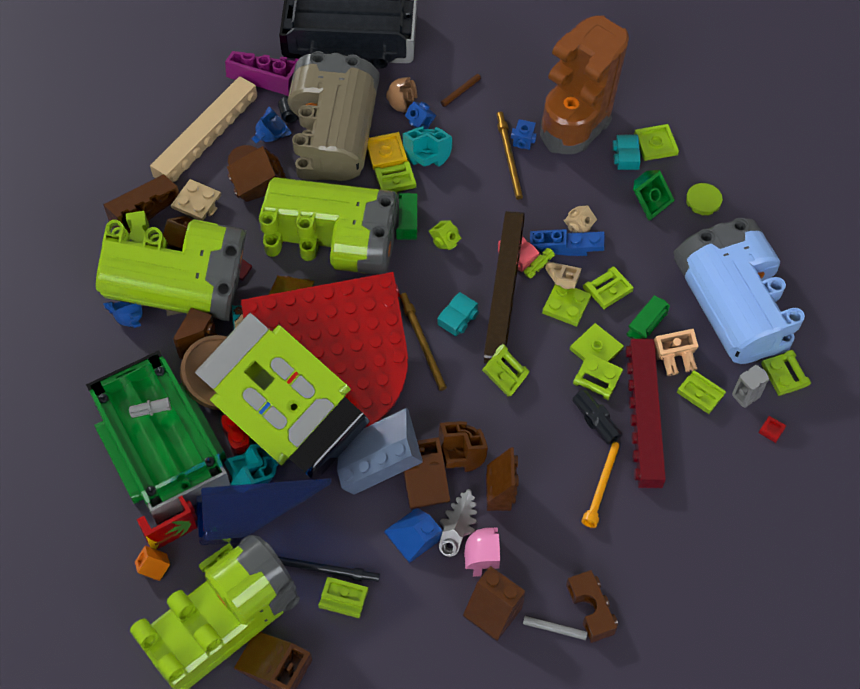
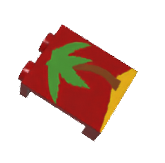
M183 496L178 497L184 512L152 529L145 516L136 519L151 548L158 550L197 529L195 521L198 518L190 500L186 502Z

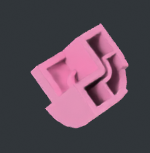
M498 528L476 530L467 539L464 551L465 569H473V577L481 576L482 569H488L490 566L494 569H499L500 544Z

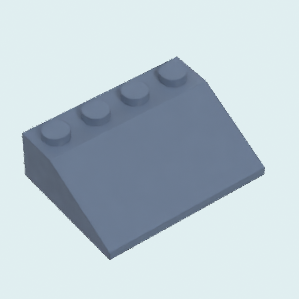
M405 408L356 432L339 450L337 472L342 489L355 495L423 463L409 410ZM345 438L339 440V445L345 440Z

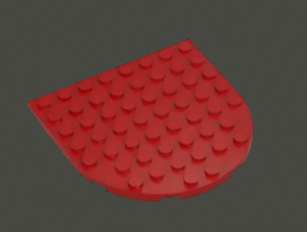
M394 272L241 300L243 318L251 313L270 331H273L280 325L351 388L345 398L364 415L360 418L355 414L349 421L358 429L357 432L380 421L393 408L404 388L408 371V351Z

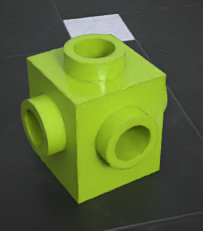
M451 220L440 221L429 230L430 235L434 239L433 243L439 249L451 250L462 239L458 228L453 225Z

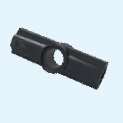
M581 390L573 397L572 401L584 414L587 425L591 429H596L608 445L616 442L622 436V432L610 419V414L606 407L602 404L599 405L587 390Z

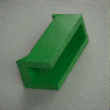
M399 193L397 240H417V194Z
M654 295L630 323V330L627 332V336L632 339H647L663 318L667 316L670 305L664 299Z

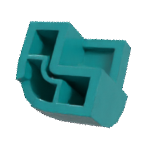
M422 126L403 133V146L406 156L413 165L419 163L422 166H428L434 163L439 167L450 156L452 136L438 127L433 130L424 129Z
M258 444L250 445L244 454L227 458L224 462L233 478L230 484L238 493L253 491L268 484L276 474V467L278 465L277 461Z

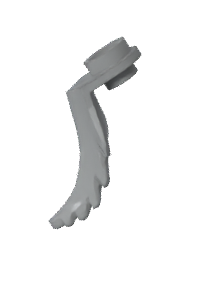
M470 489L466 490L465 493H461L462 498H456L458 504H451L454 511L447 510L445 512L449 519L440 520L444 530L440 539L439 549L447 557L455 556L459 552L463 536L475 532V529L469 526L477 522L476 519L471 517V515L477 514V511L472 509L476 506V503L472 501L475 497ZM447 543H451L453 548H448Z

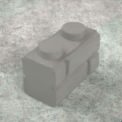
M754 365L740 375L732 395L742 407L746 408L761 397L769 380L767 372Z

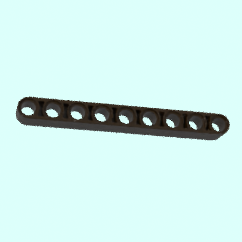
M505 212L484 351V364L489 362L500 345L504 344L507 347L525 222L524 212Z

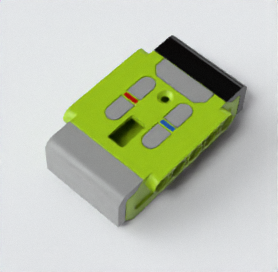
M251 313L244 318L195 371L202 380L216 391L210 398L214 405L280 465H283L289 458L314 481L320 478L370 422L366 415L345 397L351 390L348 385L280 325L273 331H270Z

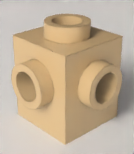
M577 206L568 213L564 222L570 232L585 233L590 231V227L596 222L597 218L589 206Z

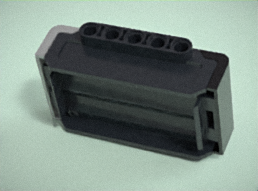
M284 0L279 33L281 53L284 57L290 59H300L302 56L316 51L323 52L324 54L357 55L359 58L370 62L376 69L386 68L388 63H411L414 59L417 0Z

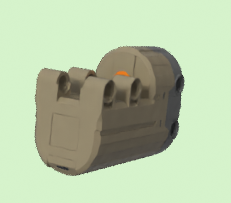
M316 51L302 56L295 64L288 96V106L299 117L300 125L307 129L302 133L295 134L292 138L294 153L300 156L295 162L296 173L300 179L346 181L360 175L364 167L379 84V72L367 60L359 58L357 55L324 54L323 52Z

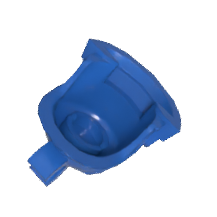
M269 106L266 113L256 124V134L251 139L255 144L260 140L273 142L280 137L292 134V132Z
M122 301L103 303L105 309L113 314L115 320L120 325L132 326L133 328L141 326L139 320L143 313L142 305Z

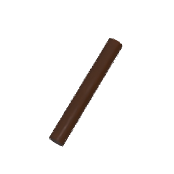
M479 74L473 76L443 99L441 105L446 107L481 80V76Z

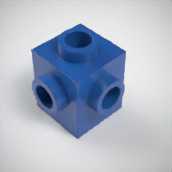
M413 101L408 107L405 117L409 119V123L416 128L423 126L424 129H428L436 114L429 109L430 106L425 102Z
M519 119L516 129L513 128L511 133L513 146L530 150L531 144H535L537 133H535L536 123Z

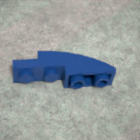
M567 229L530 231V243L540 252L549 248L555 255L587 256V252L605 251V233H567Z

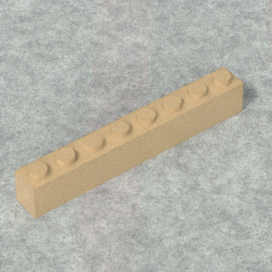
M239 76L150 165L153 177L157 178L164 174L172 182L177 181L179 176L202 155V152L207 147H210L213 141L222 135L224 130L230 124H233L235 119L256 100V85Z

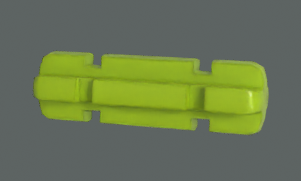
M546 248L542 252L543 255L540 254L530 264V267L524 270V274L531 279L536 274V271L539 272L548 263V259L551 260L555 256L551 249Z

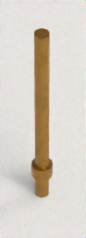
M500 111L496 114L498 119L497 127L502 136L515 197L519 200L523 196L508 136L509 128L504 119L503 112Z
M402 293L400 294V299L404 306L403 311L411 322L440 391H443L447 387L415 315L414 305L410 303L407 294Z

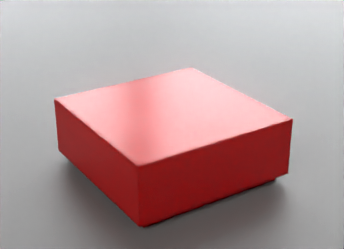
M768 416L759 434L776 443L787 425Z

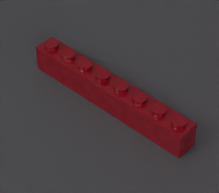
M631 339L629 346H626V358H629L627 374H630L631 380H628V391L632 392V397L629 398V408L633 409V414L630 417V424L634 426L632 444H635L636 449L633 450V462L637 463V468L634 469V480L638 481V488H663L666 479L654 339Z

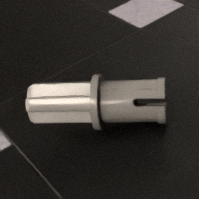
M168 397L155 401L147 400V403L129 407L131 418L149 414L153 416L154 413L171 410Z

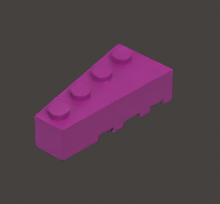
M232 51L225 61L226 77L236 80L240 76L257 87L289 96L295 64L299 59H295V61L287 60V57L274 59L270 58V55L257 57L254 53Z

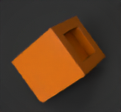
M145 545L137 557L135 565L137 573L160 581L170 566V562L166 553Z

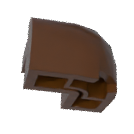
M463 421L440 423L439 440L446 468L463 467L465 472L477 469L485 462L488 446L481 429L477 430Z

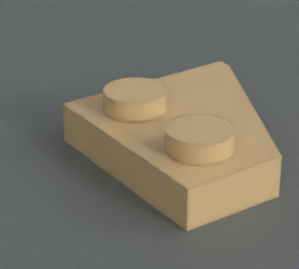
M548 261L545 267L556 285H560L564 289H575L582 268Z

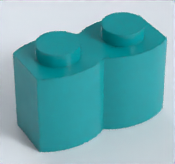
M617 135L616 140H613V151H616V154H614V164H617V169L639 170L640 150L638 135Z
M459 292L437 318L438 325L454 336L463 333L468 326L467 323L477 317L479 313L478 303Z

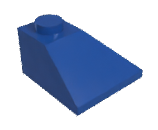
M416 508L386 529L384 533L408 563H410L440 541L442 529L429 514Z

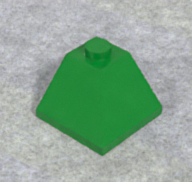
M647 170L634 180L633 190L648 220L653 219L675 201L660 170Z

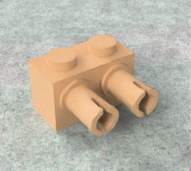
M694 329L655 337L657 360H663L667 376L679 373L674 358L676 356H682L685 372H690V370L692 372L698 369L693 353L698 348Z

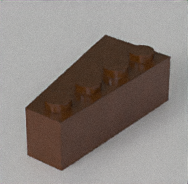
M163 174L103 204L108 220L120 221L130 235L131 231L126 221L127 213L144 211L147 221H149L173 203L179 194L178 186Z

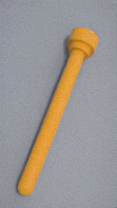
M613 442L590 510L583 514L581 522L587 527L596 528L598 525L599 514L597 512L620 445L618 442Z

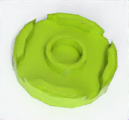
M707 183L693 185L688 190L686 196L688 207L690 206L694 213L700 215H711L713 212L718 211L723 201L719 189Z

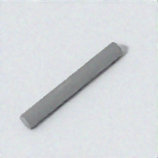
M527 616L524 617V625L586 640V631Z

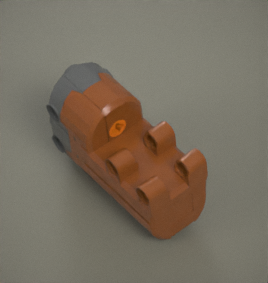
M591 16L582 20L575 28L566 33L553 48L552 54L561 60L551 69L548 79L557 85L546 97L540 128L541 139L552 153L575 154L585 151L602 130L608 127L612 120L611 114L628 46L629 34L626 28H622L605 18V16Z

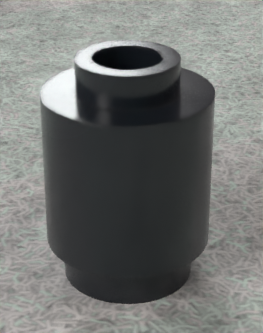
M288 97L280 99L278 108L281 118L286 123L295 122L297 115L289 108Z

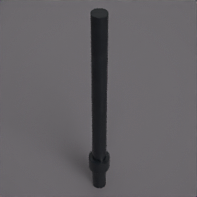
M278 556L282 564L288 567L352 577L353 580L362 581L363 579L379 582L380 578L379 573L367 572L362 568L355 567V569Z

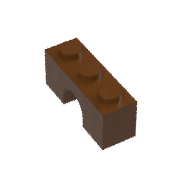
M592 570L568 578L566 587L573 603L588 602L594 607L595 612L585 616L583 626L590 642L593 643L615 635L618 621L608 608L610 605L607 596L602 595L599 578L593 575Z

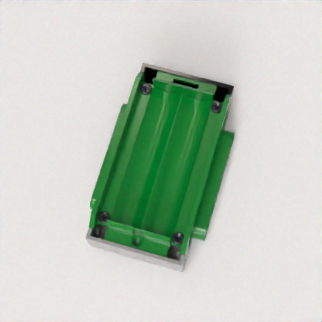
M159 350L86 384L90 396L103 420L94 424L133 503L136 504L144 500L156 524L183 511L178 498L180 496H183L186 502L190 500L192 506L231 487L227 472L221 463L222 460L227 458L222 446L198 403L188 395L183 384L177 382ZM166 397L170 400L171 410L157 412L153 416L150 414L131 418L130 406L147 403V400L155 401Z

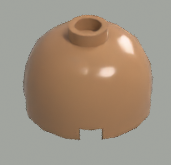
M410 77L398 78L391 83L386 93V98L393 109L399 112H407L414 98H417V87L414 80H410Z

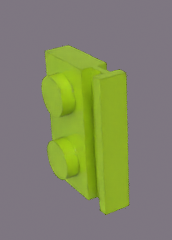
M693 370L690 376L678 388L677 393L707 414H710L722 397H724L726 391Z
M327 577L318 606L325 610L360 619L368 587Z

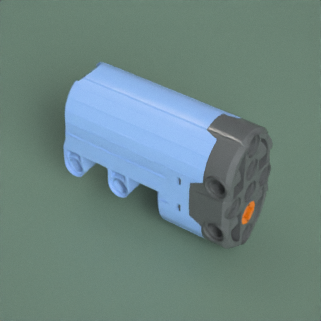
M736 218L731 222L719 223L710 229H702L700 232L687 238L674 250V260L734 363H751L787 352L791 348L795 339L794 333L801 327L805 315L799 308H790L781 312L776 302L781 298L786 286L783 279L773 277L778 271L780 260L755 220Z

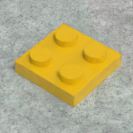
M399 132L369 138L367 151L373 170L376 167L385 168L400 165L407 161Z

